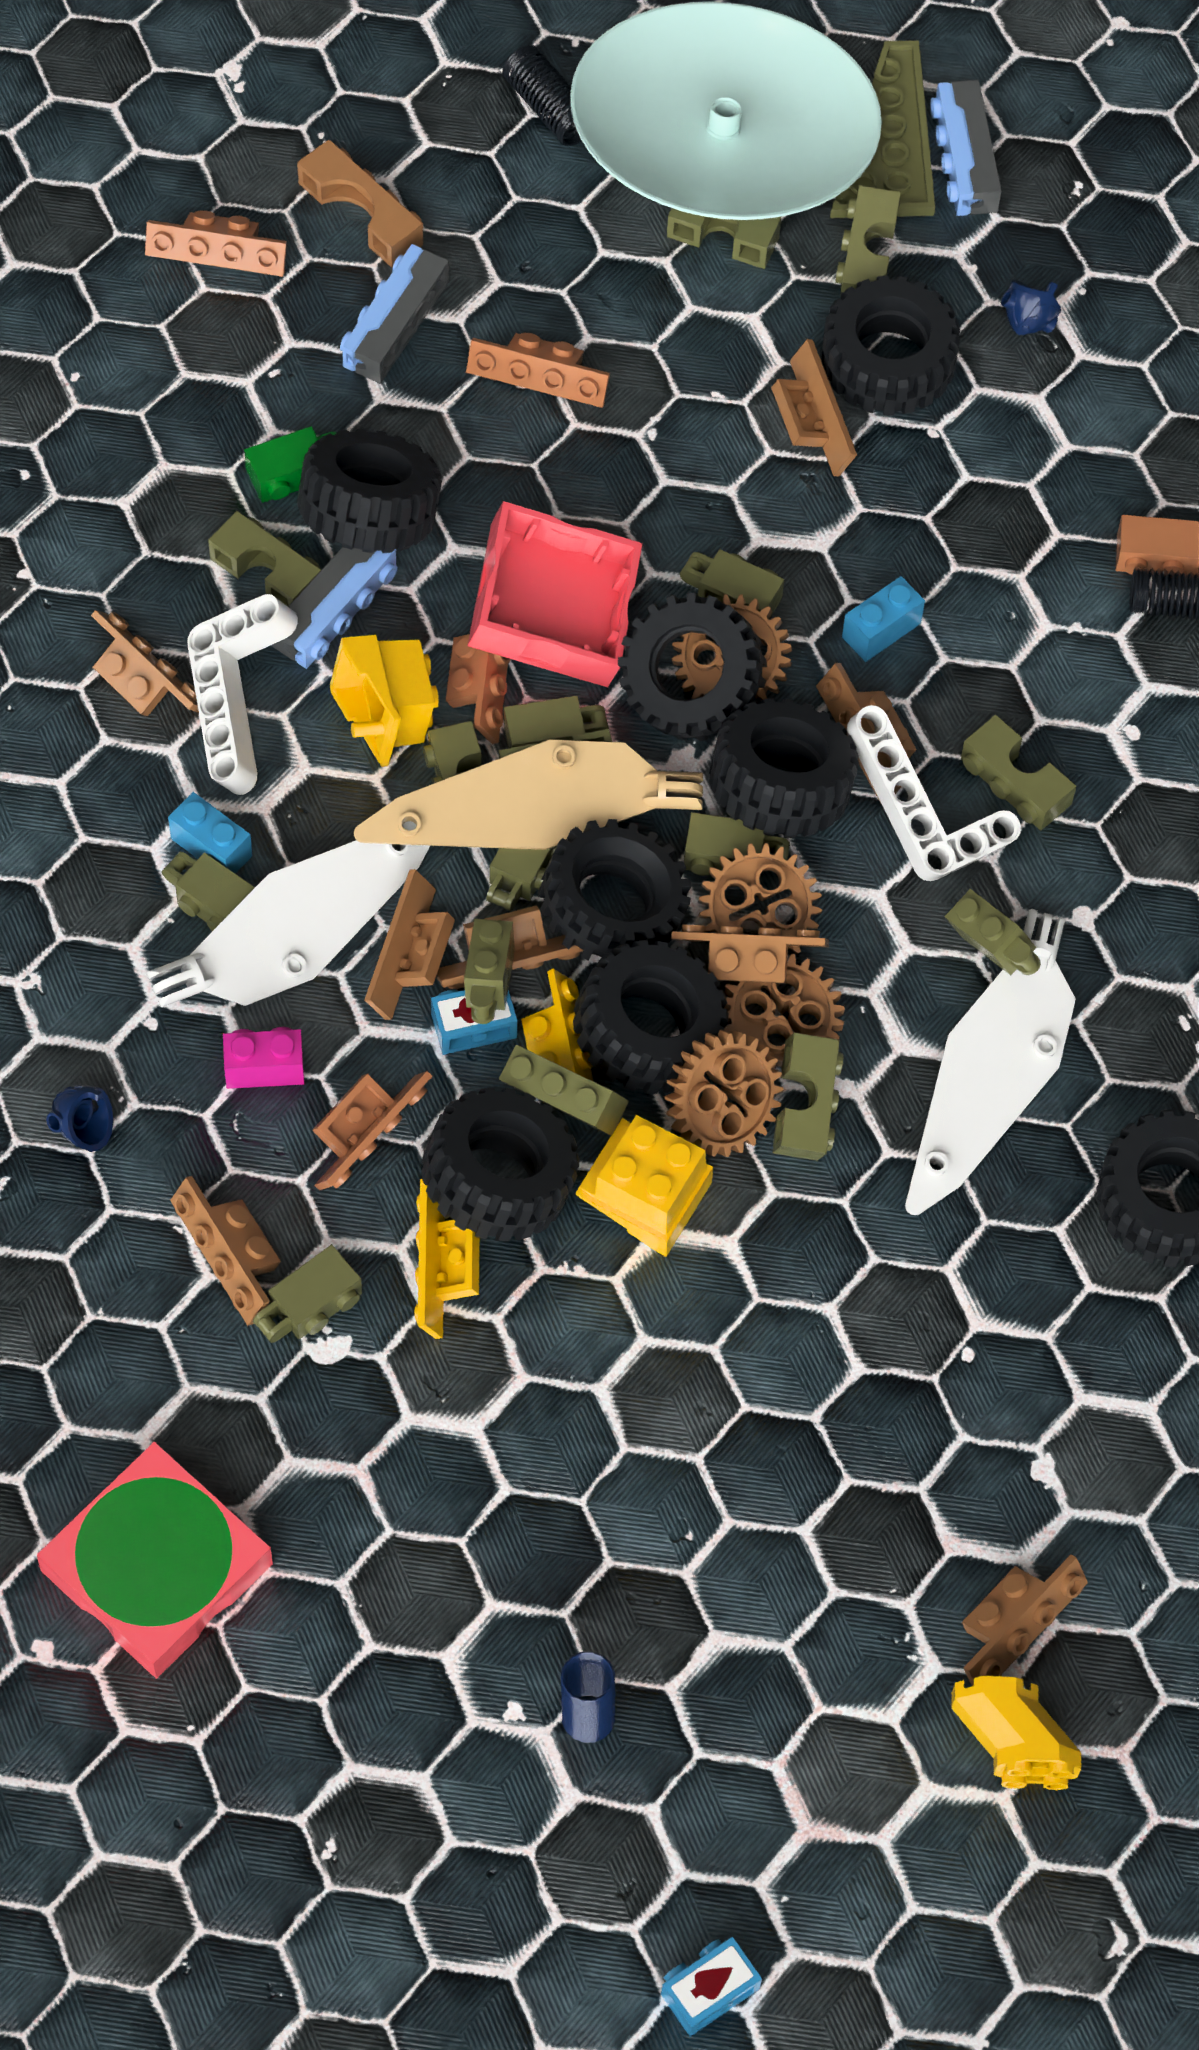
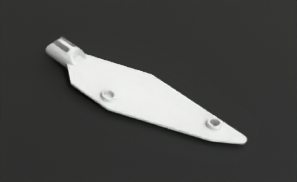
M408 821L403 824V828L411 831L416 828V824ZM356 840L269 873L189 956L147 972L149 980H153L181 969L180 974L169 977L152 986L155 994H160L178 986L187 985V988L161 998L158 1001L160 1006H167L200 992H206L247 1006L313 980L405 883L409 870H417L420 867L430 846L399 844L401 850L397 851L392 847V844L360 843Z
M1029 909L1024 927V933L1030 940L1038 910ZM1048 913L1043 914L1035 940H1031L1037 947L1033 952L1041 960L1040 968L1036 973L1024 975L1016 970L1010 976L1002 970L949 1033L905 1203V1208L911 1215L923 1213L958 1189L1058 1070L1076 1000L1056 962L1065 918L1059 917L1057 919L1050 944H1048L1047 939L1052 915ZM930 1162L938 1163L941 1169H933L930 1166Z

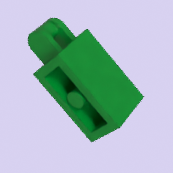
M312 426L244 449L246 471L261 503L270 500H280L290 493L299 491L303 461L308 449L323 436L330 433L335 435L337 432L333 431L316 436Z

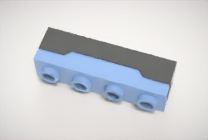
M979 80L938 83L936 97L931 98L930 108L932 119H938L939 124L936 126L938 147L943 146L944 150L941 156L943 174H948L950 180L947 182L949 203L954 202L957 216L998 213L1001 186Z
M411 244L405 255L400 254L393 265L392 274L387 281L382 280L375 293V299L370 306L366 305L363 307L358 317V324L352 332L348 331L341 341L340 350L343 352V367L356 371L357 374L379 384L382 383L449 283V260L425 249L422 250V248Z
M342 547L289 605V608L298 617L297 627L289 637L272 644V647L293 661H297L305 669L315 659L320 660L329 649L330 642L338 634L342 635L348 630L353 617L360 609L365 610L371 604L375 592L383 584L387 585L392 581L397 572L396 549L392 553H382V551L367 553L362 552V549L358 548L351 550Z

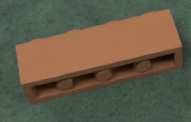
M1122 515L1117 532L1116 571L1127 572L1133 575L1135 567H1146L1148 571L1153 568L1155 572L1158 569L1161 572L1166 569L1168 573L1171 570L1174 573L1179 570L1181 574L1184 571L1187 574L1192 572L1194 575L1199 573V521Z

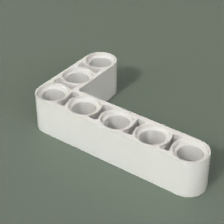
M270 594L261 595L198 624L188 636V650L209 774L213 780L237 795H243L251 791L257 781V768L238 660L289 637L295 631L298 624L296 613Z
M870 705L861 709L849 720L847 733L852 737L857 747L856 751L914 871L920 878L926 881L938 880L1001 850L1018 838L1021 831L1020 821L1015 814L1005 810L993 813L946 835L885 711L878 706ZM861 718L872 721L875 727L874 734L863 730ZM878 752H884L890 757L892 762L891 768L884 767L879 763L877 758ZM896 785L903 787L907 791V802L901 801L895 796L894 787ZM912 819H916L924 825L925 832L923 836L917 835L912 830ZM994 822L1000 823L1005 828V839L999 838L994 833ZM961 838H967L972 842L974 847L973 854L963 851L960 845ZM929 853H934L940 858V870L930 866L928 862Z

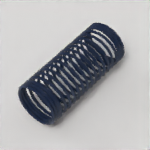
M593 1651L580 1652L571 1656L565 1662L561 1671L562 1723L566 1732L575 1740L583 1743L597 1742L604 1739L612 1731L615 1723V1671L608 1659ZM582 1696H595V1697H597V1698H595V1699H581L580 1697H582Z

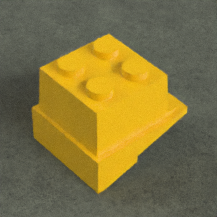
M376 635L344 637L340 641L330 682V691L347 721H354V723H351L352 736L364 737L381 767L389 765L394 747L424 743L428 728H432V712L434 708L438 707L439 697L437 687L430 684V657L428 654H423L420 640L378 641Z
M636 1115L631 1123L624 1118L621 1119L577 1189L576 1195L626 1228L629 1234L659 1254L667 1257L710 1187L713 1177V1166L706 1163V1150Z

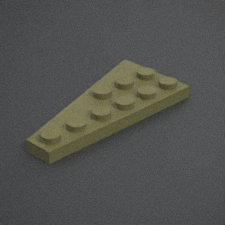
M919 40L885 41L872 82L880 105L882 120L878 147L870 165L861 177L836 196L831 208L830 218H847L850 197L857 198L859 186L901 192L897 217L934 216L935 213Z

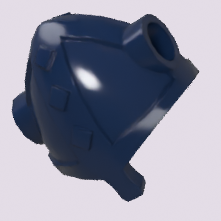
M1012 280L1009 290L1002 297L1001 305L1006 308L1009 323L1016 334L1028 335L1041 330L1050 333L1055 328L1058 321L1057 316L1061 312V307L1053 296L1057 289V284L1050 282L1045 291L1032 289L1020 281Z
M80 1084L66 1087L63 1092L61 1091L56 1095L57 1097L52 1103L51 1113L47 1115L46 1121L49 1129L54 1133L60 1132L64 1138L76 1147L89 1152L101 1150L108 1143L113 1128V1112L109 1097L103 1089L93 1085ZM92 1099L98 1103V1108L94 1106Z

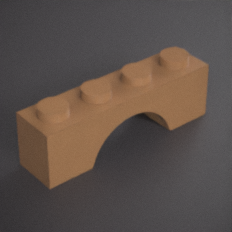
M328 139L297 162L299 184L319 203L326 204L334 201L351 202L364 208L370 214L372 219L368 224V247L391 268H393L397 257L400 254L405 255L411 244L418 247L423 246L424 226L421 218L415 212H409L401 205L392 191L381 187L367 169L362 170L345 149L338 148Z

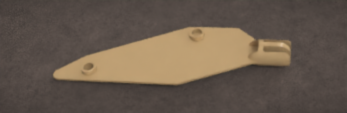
M547 740L397 797L359 824L354 830V837L360 843L547 850L557 846L562 838L566 840L570 830L576 826L583 832L589 821L596 820L598 826L602 828L605 827L608 819H616L618 823L656 808L702 810L703 801L698 798L703 796V786L699 784L703 782V773L657 771L624 742ZM411 821L416 824V828L408 831L403 828V824Z

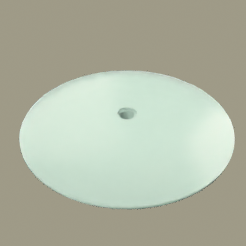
M689 2L659 7L634 15L606 31L589 47L580 60L572 80L570 100L573 121L582 142L595 160L614 178L642 196L662 205L700 216L735 220L768 219L787 216L819 206L838 196L861 177L876 153L881 135V110L876 92L863 69L850 54L823 33L805 23L770 10L749 5L725 2Z

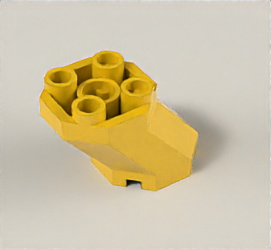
M1002 1676L973 1678V1686L964 1688V1680L955 1682L952 1690V1710L993 1757L994 1775L1002 1778L1003 1787L1017 1789L1026 1787L1027 1783L1043 1784V1787L1049 1790H1062L1069 1787L1068 1780L1078 1777L1081 1771V1751L1039 1703L1038 1685L1031 1683L1027 1690L1024 1688V1680L1017 1677Z

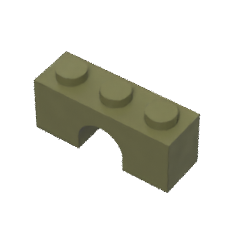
M859 186L857 198L850 197L847 219H853L851 230H844L841 251H847L846 262L838 263L835 283L842 284L841 293L849 287L856 289L857 283L869 279L870 282L876 281L878 276H887L889 257L872 253L865 244L876 237L894 238L901 192Z
M671 208L668 215L667 237L700 247L707 234L714 231H724L734 237L732 259L765 269L780 236L781 217L753 220L720 219Z
M238 511L208 539L210 559L238 579L244 572L255 566H264L271 569L272 572L265 578L266 594L273 595L288 607L321 571L319 565L313 559L302 557L292 550V547L286 540L281 537L275 538L265 531L256 519L252 517L247 518Z
M994 715L964 741L961 760L971 774L979 775L990 785L992 792L998 798L1007 800L1016 808L1017 813L1025 822L1032 823L1042 831L1072 805L1076 785L1050 762L1034 773H1024L1017 770L1012 765V762L1019 755L1022 737L997 715Z
M472 721L428 730V745L423 746V753L427 767H434L437 776L432 778L433 784L481 766V750Z
M794 1032L785 1041L781 1078L794 1080L802 1084L808 1092L809 1104L805 1110L785 1108L776 1116L772 1154L818 1161L827 1154V1151H831L835 1137V1129L830 1127L831 1113L836 1112L839 1102V1091L834 1090L835 1076L840 1075L843 1066V1053L838 1052L840 1040Z
M515 1045L499 1077L500 1081L524 1094L528 1093L536 1097L537 1100L549 1104L612 1136L629 1103L627 1099L612 1090L519 1045Z

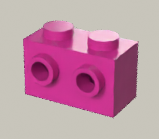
M277 1027L271 1031L261 1032L239 1029L232 1033L223 1034L224 1071L227 1089L304 1085L301 1029L293 1030L289 1027Z

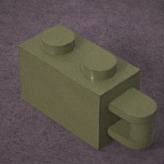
M721 549L718 550L713 559L702 553L693 552L680 572V577L684 582L698 588V595L700 597L708 598L710 595L723 603V597L727 594L731 604H736L737 598L741 594L744 597L746 606H749L751 601L756 598L759 602L758 611L760 612L769 606L772 610L771 616L782 600L785 579L779 577L772 570L761 569L746 562L740 555L729 554Z
M578 696L504 707V730L508 748L534 743L537 745L547 740H572L574 735L609 729L604 707L601 705L580 707Z
M691 812L684 855L685 870H690L702 876L710 875L708 871L711 867L722 871L723 868L719 861L720 857L724 856L732 862L734 861L733 849L737 848L745 856L747 855V846L749 844H753L756 853H761L763 845L768 843L770 852H773V855H775L780 847H784L783 859L788 860L790 842L781 837L765 835L763 830L757 828L751 830L745 827L740 819L735 821L733 818Z
M557 846L547 850L499 848L490 864L489 883L491 886L487 893L486 901L499 905L509 911L514 909L520 897L531 901L536 890H539L543 882L541 879Z
M180 851L162 870L165 879L176 887L179 907L191 917L197 915L207 922L211 931L255 888L205 852L196 861ZM184 869L187 870L184 875L180 874Z
M969 889L945 915V918L964 940L1010 976L1016 970L1024 975H1032L1039 970L1041 960L1033 952L1037 947L1020 926L973 890Z
M474 919L464 985L466 1008H472L471 1017L478 1024L491 1022L494 1019L496 1010H505L515 954L513 921Z
M331 1244L268 1290L270 1304L254 1317L253 1323L261 1330L270 1343L280 1340L291 1331L299 1340L308 1333L314 1335L327 1325L331 1316L340 1310L345 1312L351 1309L359 1301L362 1294L361 1278ZM278 1315L283 1321L276 1325L272 1319Z

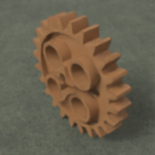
M725 594L723 603L730 605L752 625L754 633L760 638L762 644L768 648L764 655L767 667H762V677L766 680L765 687L758 688L755 696L756 699L759 698L762 701L767 699L765 693L768 690L776 694L780 692L775 683L776 680L787 681L788 679L787 675L781 670V668L792 666L791 660L783 656L792 652L791 644L781 643L789 637L787 629L777 630L782 624L779 616L769 620L772 613L771 607L767 606L760 612L758 611V599L755 598L749 606H746L744 597L740 594L736 604H731L728 595ZM691 632L679 635L683 641L673 642L672 646L675 651L681 654L672 657V662L676 666L683 667L678 669L675 675L677 680L687 679L682 685L685 693L695 689L692 699L702 697L711 691L721 678L724 665L721 649L714 642L706 639V634ZM706 650L715 652V658L710 664L701 665L697 663V657L701 652Z
M768 843L763 845L761 853H756L753 844H749L747 846V855L745 856L735 848L732 851L734 861L731 862L722 856L719 861L723 870L720 871L711 867L708 871L715 881L702 882L701 886L710 892L709 895L698 898V902L708 905V909L698 914L699 918L710 919L711 923L705 927V933L715 931V933L720 934V926L741 927V924L745 921H754L760 928L782 929L781 936L796 937L797 930L817 929L819 926L810 919L812 915L822 913L821 908L812 906L813 901L822 897L821 893L810 892L809 889L817 882V879L810 878L805 880L803 875L809 866L804 865L797 869L794 864L798 855L794 854L788 860L783 859L784 847H780L775 855L770 854ZM763 871H773L777 874L780 881L778 888L767 890L762 887L759 877ZM730 886L741 888L745 895L744 903L737 906L729 904L725 899V890ZM784 890L791 891L789 897L769 904L765 909L766 914L762 915L760 910H755L735 921L729 920V915L750 907L755 902V896L764 901ZM787 905L793 909L795 920L792 924L784 925L778 922L775 916V910L778 906ZM788 946V949L797 955L801 952L799 946Z
M791 954L788 959L786 983L792 985L796 990L794 994L784 995L780 993L777 986L783 983L734 981L736 985L726 984L724 991L730 997L726 998L727 1004L724 1007L729 1013L728 1024H730L725 1027V1031L730 1033L734 1030L759 1039L758 1043L768 1046L770 1049L767 1054L778 1060L772 1067L773 1069H776V1066L782 1068L785 1044L782 1046L771 1044L767 1038L769 1035L780 1034L787 1040L794 1031L795 1033L839 1040L840 1036L834 1031H842L844 1021L837 1017L843 1015L845 1008L841 1005H834L840 1000L841 992H829L833 986L834 979L829 978L822 981L820 979L823 972L822 967L817 968L813 972L808 970L810 965V959L808 958L801 966L796 965L795 954ZM761 988H766L769 991L771 999L766 993L761 991ZM751 1003H756L762 1006L765 1012L761 1015H752L745 1007ZM776 1009L781 1014L788 1012V1019H786L783 1015L776 1017ZM803 1014L814 1015L818 1023L813 1026L805 1025L800 1021L799 1016Z
M719 1030L718 1037L706 1033L705 1044L694 1040L692 1042L693 1054L681 1052L682 1058L685 1061L684 1065L672 1066L674 1071L679 1074L677 1079L667 1080L668 1085L675 1087L674 1093L665 1096V1100L674 1103V1106L666 1112V1115L677 1119L671 1128L680 1132L681 1138L706 1150V1154L713 1157L717 1153L729 1157L731 1150L741 1154L744 1150L743 1142L755 1146L756 1139L754 1134L756 1132L763 1135L767 1134V1130L763 1125L764 1122L776 1121V1118L770 1113L771 1108L781 1107V1103L774 1100V1094L780 1093L784 1089L774 1084V1081L782 1076V1072L772 1068L778 1061L777 1058L767 1054L770 1048L758 1043L759 1039L736 1030L732 1033ZM727 1062V1067L723 1071V1066ZM705 1072L712 1082L722 1085L721 1090L704 1077ZM749 1086H750V1091H749V1093L746 1095L747 1089H748ZM703 1091L702 1097L698 1101V1097L700 1093ZM728 1097L744 1109V1114L735 1104L727 1102ZM724 1116H726L725 1122H724L723 1125L721 1126L722 1120H723Z

